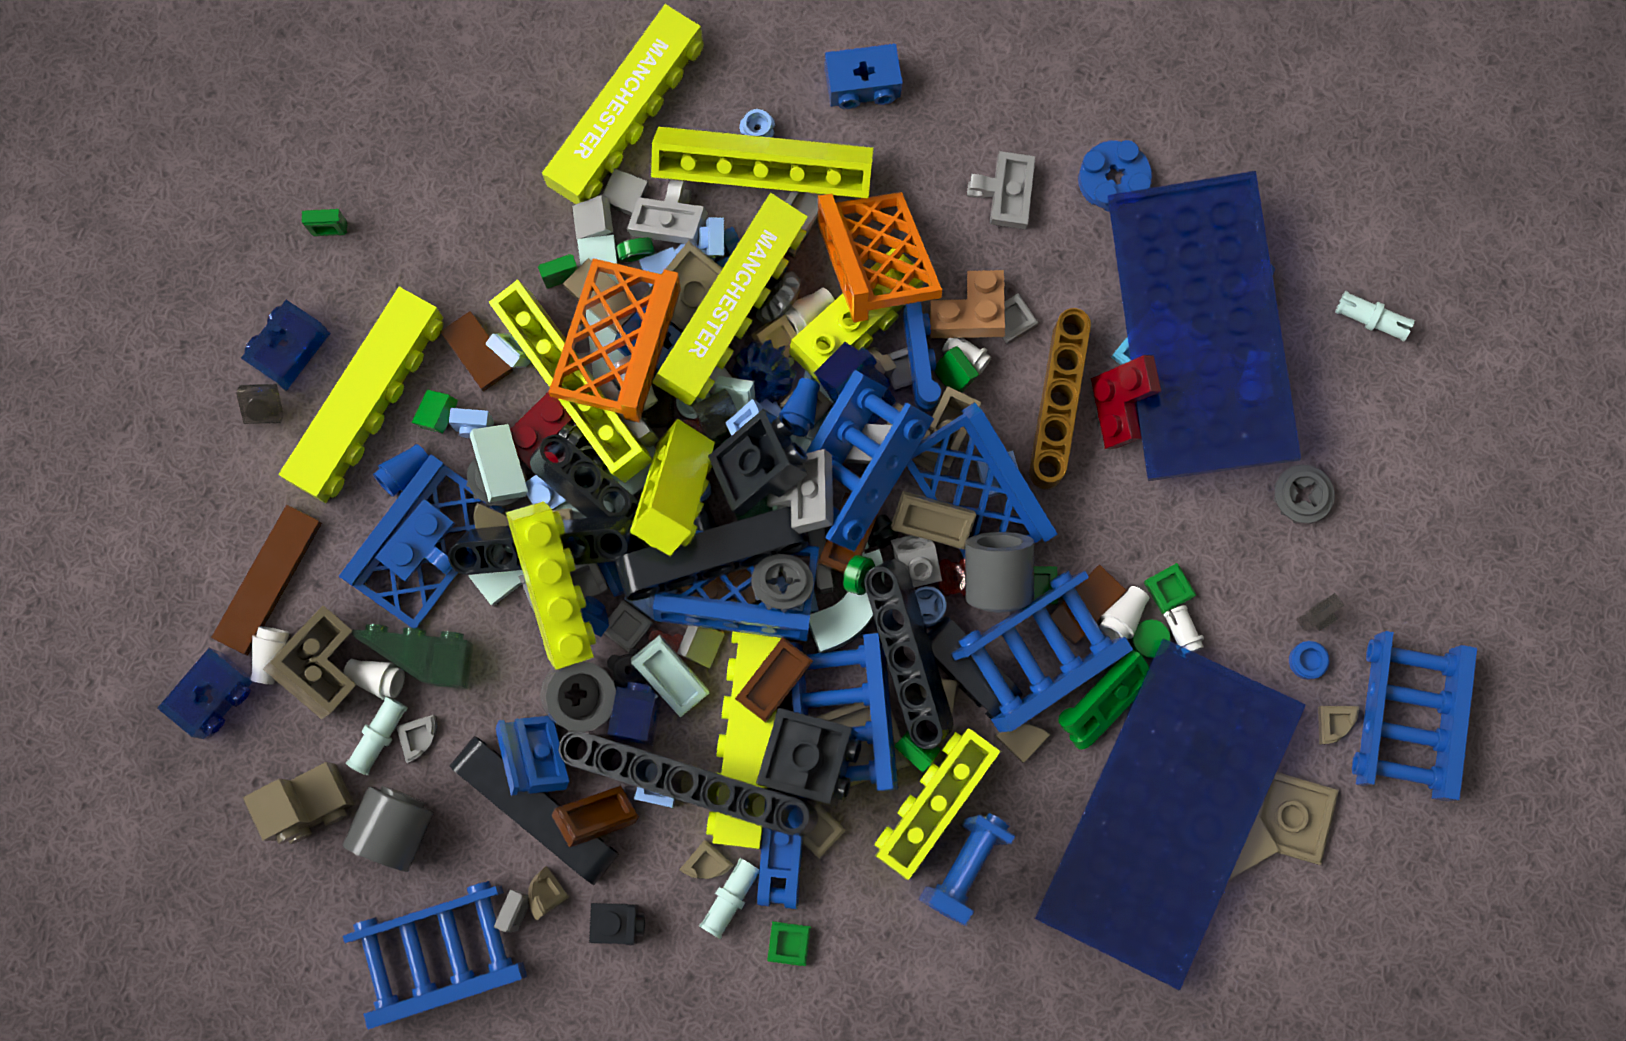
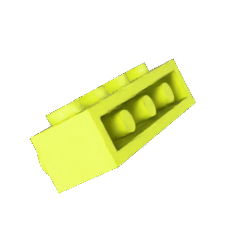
M892 248L886 255L890 256L895 249ZM904 254L898 259L914 265ZM877 262L870 269L878 271L882 264ZM891 268L886 273V276L900 281L905 274ZM913 278L908 285L922 288L924 282ZM877 284L872 291L874 296L888 294L892 289ZM842 293L791 340L789 354L820 384L828 375L831 378L836 377L846 367L848 363L846 359L853 352H856L858 355L861 354L873 341L871 336L879 328L883 331L887 330L899 316L897 312L904 305L869 310L868 320L853 322Z
M678 418L657 443L630 530L631 533L643 539L648 545L661 550L669 556L673 554L680 544L683 546L688 545L696 533L697 526L694 525V520L703 507L700 497L709 484V481L705 479L712 468L708 455L713 452L715 444L714 441Z
M543 501L506 512L549 661L557 670L594 658L590 645L596 644V638L590 622L584 623L580 609L585 608L586 603L580 586H573L570 572L576 569L570 549H563L559 535L564 534L565 529L559 511L553 512L552 508Z
M969 728L962 735L957 732L952 735L942 749L948 755L938 767L932 763L919 781L925 787L918 797L915 798L911 794L908 796L897 812L902 817L894 830L887 826L874 844L879 848L875 857L906 880L911 878L1001 752Z

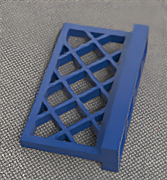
M975 402L963 409L961 416L921 440L906 465L927 498L937 500L935 492L938 480L958 484L953 503L948 504L975 511L976 519L972 534L970 533L969 537L979 534L983 516L1001 519L999 532H1006L1009 521L1024 524L1029 532L1027 536L1033 538L1034 543L1041 539L1047 542L1058 535L986 415ZM964 427L970 437L966 452L947 449L950 435ZM941 441L940 447L933 446ZM974 446H976L981 455L972 454ZM924 451L938 453L934 473L918 470L912 459ZM945 455L964 458L959 478L940 474ZM971 460L985 462L989 467L985 483L966 479ZM923 477L932 479L930 487ZM993 477H995L1000 486L992 485ZM964 485L983 489L978 508L959 505ZM990 491L1005 493L1007 502L1004 513L985 510ZM1012 507L1018 516L1011 515ZM959 548V550L965 557V549Z
M431 454L340 573L339 577L416 630L458 572L452 569L440 584L425 586L422 566H420L417 570L420 587L398 590L396 575L390 570L393 591L375 593L365 583L374 572L389 570L385 565L379 566L381 562L375 557L423 499L428 501L433 495L435 504L431 505L439 511L440 508L462 505L465 526L452 528L447 534L476 529L475 525L469 524L467 504L483 501L480 499L474 500V498L466 499L464 489L473 495L470 487H466L467 480ZM446 476L459 485L461 500L439 503L437 488ZM493 505L490 507L501 514L506 510V508L503 509L501 506ZM443 538L441 548L442 552L447 555L445 538ZM467 547V551L473 554L474 551ZM427 559L423 562V564L431 563ZM436 589L427 600L425 591ZM421 591L423 607L415 618L412 619L401 611L399 595ZM394 596L395 606L382 597Z
M808 545L802 551L792 554V556L810 557L809 569L812 572L815 583L819 547ZM754 567L746 568L752 575ZM726 575L719 576L731 591L720 600L710 599L702 589L716 578L692 584V587L682 594H655L653 604L654 621L807 641L814 585L810 599L804 602L803 611L788 609L785 613L781 609L776 608L768 610L763 602L758 605L747 603L740 593L751 586L752 577L735 588ZM786 584L781 589H779V591H781L782 594H785V591H787V586L790 584ZM697 592L700 595V597L692 595ZM735 597L738 600V602H733L730 600Z

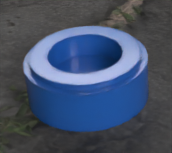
M1305 641L1296 645L1289 655L1291 670L1295 675L1306 680L1322 676L1327 671L1330 663L1327 650L1321 644L1314 641Z

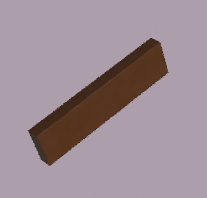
M288 505L285 506L211 636L212 639L246 656L249 655L252 649V635H257L258 627H264L322 525L320 521Z

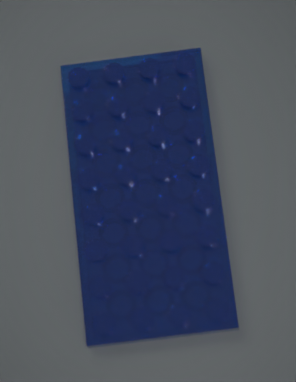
M1256 171L1108 195L1130 360L1142 355H1154L1161 392L1136 402L1147 481L1300 461L1301 452Z
M1163 638L1034 919L1180 990L1306 704Z

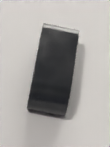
M945 616L928 632L936 663L952 680L956 678L961 683L958 687L979 708L983 706L987 710L985 714L990 719H993L1002 713L999 709L1001 703L971 655L958 660H954L951 653L961 647L958 641L967 634L954 621ZM996 665L1013 695L1023 696L1015 683Z

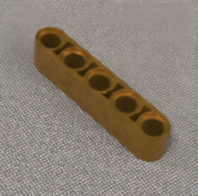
M1078 308L1064 310L1060 314L1052 333L1029 468V477L1032 483L1041 489L1055 487L1064 477L1068 466L1091 328L1088 314ZM1072 323L1076 325L1080 334H1068L1065 332L1063 324ZM1057 359H1070L1073 362L1074 369H1062L1059 367ZM1054 392L1063 393L1068 399V404L1065 406L1055 404L1052 401L1051 394ZM1048 427L1057 428L1061 432L1063 440H1050L1045 434V429ZM1043 462L1052 464L1057 471V475L1054 477L1044 476L1039 470V464Z

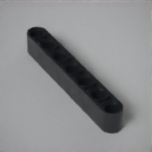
M572 731L567 733L559 744L560 757L571 766L771 830L803 837L814 831L818 824L817 811L807 801L585 732ZM582 741H585L588 747L587 753L582 759H579L577 748ZM620 751L622 754V764L617 770H613L611 759L616 752ZM655 762L658 772L655 779L649 782L646 778V769L648 765ZM690 773L694 780L693 787L689 792L684 793L681 789V780L686 774ZM726 784L729 787L730 796L727 802L720 805L717 801L716 793L720 786ZM763 795L767 803L766 810L761 816L757 817L753 813L752 804L758 796ZM799 806L803 811L804 820L798 828H792L788 820L791 810Z

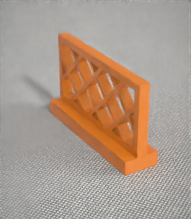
M902 192L836 203L832 194L818 196V225L853 322L868 320L869 310L942 298V288ZM897 206L898 209L894 216L880 211L882 208ZM857 213L863 217L859 222L844 217V214ZM871 220H875L885 224V227L878 231L867 225ZM893 229H897L908 235L902 241L889 234ZM860 234L872 239V242L868 246H864L855 242L854 239ZM882 243L894 248L895 251L889 256L876 249ZM903 253L918 258L914 265L898 259ZM870 259L882 264L878 271H874L863 266V264ZM892 268L904 273L905 276L898 281L886 276V273ZM913 278L928 283L929 287L915 288L908 284ZM877 284L892 289L888 294L874 296L872 290Z
M593 258L549 389L550 397L624 415L625 420L640 423L681 291L678 272L664 269L662 274ZM599 272L615 275L619 284L603 292H600L595 283ZM639 282L654 284L652 293L639 301L635 299L629 289ZM594 291L596 296L591 298L592 292ZM624 291L632 304L613 314L606 300ZM601 303L608 317L590 326L584 317L586 310ZM647 306L646 312L644 313L642 308ZM637 311L642 319L641 327L626 335L618 321ZM583 324L585 329L580 331L581 325ZM614 324L621 338L602 347L594 333ZM590 336L598 350L579 360L573 351L575 343ZM637 339L635 346H633L631 342ZM626 345L632 354L629 362L615 368L607 354ZM572 357L574 363L569 365L570 359ZM603 357L610 372L591 381L584 366ZM577 370L580 371L587 383L574 391L561 388L564 377ZM626 373L623 381L620 375ZM616 379L621 387L618 400L601 398L596 388ZM590 391H592V393L594 394V396H593V395H589V394H587V393L590 392Z

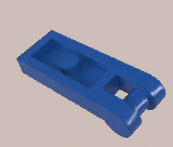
M915 302L905 305L903 322L915 404L919 410L929 412L935 408L941 395V388L937 382L932 381L931 371L936 370L934 349H928L926 336L931 334L929 314H923L921 302Z
M799 806L791 810L788 820L792 828H798L804 820L803 811ZM763 827L757 896L758 905L770 907L771 903L784 904V907L788 909L798 908L803 847L802 836L788 835ZM773 877L786 878V887H773Z

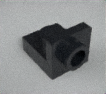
M591 903L589 943L636 945L637 937H644L645 913H638L639 904Z

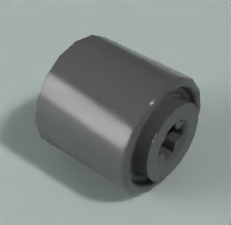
M989 532L977 534L965 540L966 601L968 604L987 612L1006 613L1027 607L1034 601L1033 538L1018 533Z
M585 661L557 670L555 668L551 669L542 682L540 692L542 707L548 717L565 729L576 732L594 730L605 723L615 708L617 696L614 682L608 673L596 664ZM574 683H577L578 689L585 690V697L579 698L577 705H572L571 699L564 696L565 691H570Z
M381 786L380 789L368 787L342 846L376 863L409 872L434 812L424 807L425 802L386 786Z

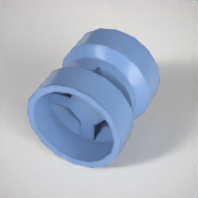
M924 586L915 590L927 629L934 627L941 620L946 611V601L939 590L934 587Z

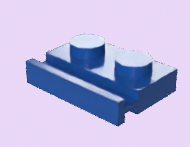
M548 716L515 719L514 722L507 723L504 720H498L495 729L511 796L517 795L518 792L528 791V794L566 790L569 778L565 763L560 757V743L554 721Z

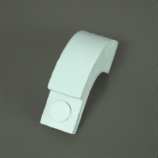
M879 549L867 554L863 553L862 555L871 558L874 561L875 567L883 563ZM882 572L881 576L884 583V572ZM847 592L845 597L834 606L810 614L809 628L819 653L831 652L843 647L859 636L868 626L874 615L867 593L857 595Z

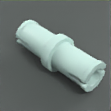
M1347 291L1342 295L1340 304H1338L1335 313H1340L1366 324L1365 328L1372 331L1375 328L1397 337L1401 341L1406 340L1410 333L1409 328L1413 327L1415 321L1385 309V304L1377 301L1376 304L1349 294Z
M386 696L371 724L364 726L362 730L364 735L346 764L357 772L368 775L383 747L389 746L392 738L390 735L408 708L399 701Z
M739 858L724 887H718L715 892L718 897L699 927L721 939L736 910H742L745 902L742 900L760 870Z

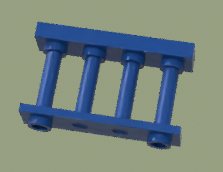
M854 370L805 452L807 454L822 449L828 451L832 455V480L836 479L852 491L841 511L833 506V525L825 537L829 541L852 551L856 550L935 419L908 403H905L900 412L882 400L887 390L885 386L857 370ZM873 412L892 424L881 445L862 433ZM853 445L872 458L861 478L842 465Z
M1066 571L1049 582L1052 588L1034 599L1029 606L1017 610L982 634L978 629L969 633L958 641L961 647L951 653L954 660L971 655L1000 701L1001 706L999 709L1002 713L991 719L999 733L1015 730L1133 650L1126 637L1112 640L1109 636L1105 637L1084 604L1075 586L1089 578L1085 571L1075 575H1071L1069 571ZM1060 596L1063 597L1092 644L1089 646L1091 653L1082 659L1079 655L1075 656L1045 608L1046 605ZM1031 615L1062 664L1059 667L1062 672L1052 679L1049 675L1045 676L1015 628L1017 624ZM1000 635L1003 636L1032 684L1029 687L1032 693L1023 699L1013 695L984 647Z
M1384 631L1375 635L1374 640L1371 639L1369 641L1366 651V660L1371 662L1360 752L1355 753L1352 761V773L1357 775L1356 785H1374L1375 777L1379 775L1427 784L1429 789H1433L1431 799L1446 802L1460 800L1477 648L1461 645L1449 649V653H1446L1444 656L1392 647L1394 632ZM1390 662L1441 671L1442 675L1446 676L1444 691L1438 694L1387 684ZM1385 699L1437 709V712L1441 713L1440 728L1430 731L1382 722ZM1380 737L1432 746L1433 750L1437 751L1436 765L1432 766L1431 769L1378 760Z
M879 633L864 634V645H859L858 649L807 654L806 656L813 660V663L807 670L860 664L861 668H866L868 683H862V687L806 693L804 673L792 689L793 712L808 716V708L863 702L865 706H870L871 721H867L865 726L852 728L858 732L856 739L867 741L868 745L873 744L875 760H870L868 765L848 766L846 777L850 778L851 782L871 780L872 784L877 783L878 791L899 790L887 660ZM791 642L793 646L803 652L802 645Z
M990 813L985 818L977 815L963 820L960 826L969 830L971 834L942 885L937 884L935 888L925 886L918 899L947 918L963 925L967 924L973 913L972 909L965 906L969 899L965 895L994 845L1012 844L1015 836L1006 832L1010 825Z
M490 881L467 887L468 895L380 924H378L376 917L353 924L355 932L343 935L344 943L362 941L377 1001L373 1002L375 1010L363 1014L367 1030L527 977L523 962L513 965L511 957L507 958L500 931L494 927L496 917L490 897L503 894L502 886L491 887ZM472 903L476 905L491 959V964H488L490 972L475 977L473 970L469 971L453 914V909ZM437 915L454 975L450 977L452 985L437 989L435 982L431 983L415 925L416 921ZM398 927L415 984V989H412L414 997L399 1002L397 994H392L377 937L379 933Z

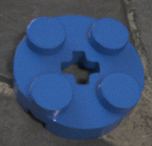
M1129 140L1122 142L1106 141L1094 146L1084 156L1078 174L1079 187L1086 200L1112 213L1124 212L1137 206L1148 192L1152 178L1151 167L1146 156L1139 150L1137 144ZM1110 169H1116L1117 172L1123 173L1124 176L1121 177L1120 184H1115L1114 180L1106 179Z

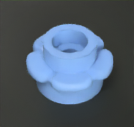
M754 109L749 111L744 116V119L741 120L740 132L744 135L772 138L775 122L764 110ZM759 125L761 129L755 130L754 127Z

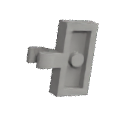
M1000 151L997 156L995 178L979 174L971 175V181L968 182L967 196L977 198L993 197L990 224L1026 229L1029 218L1035 156Z
M671 179L664 201L638 197L627 230L634 237H647L682 244L690 241L698 246L699 228L704 227L708 212L704 206L689 204L692 192L691 190L684 189L685 180Z
M825 449L806 454L808 461L803 465L808 475L779 498L771 493L767 495V505L769 507L777 505V509L791 507V528L798 533L833 525L832 455Z

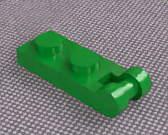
M1132 650L1123 656L1074 708L1064 710L1059 715L1058 722L1065 732L1070 733V740L1076 748L1086 749L1102 735L1156 677L1143 656Z

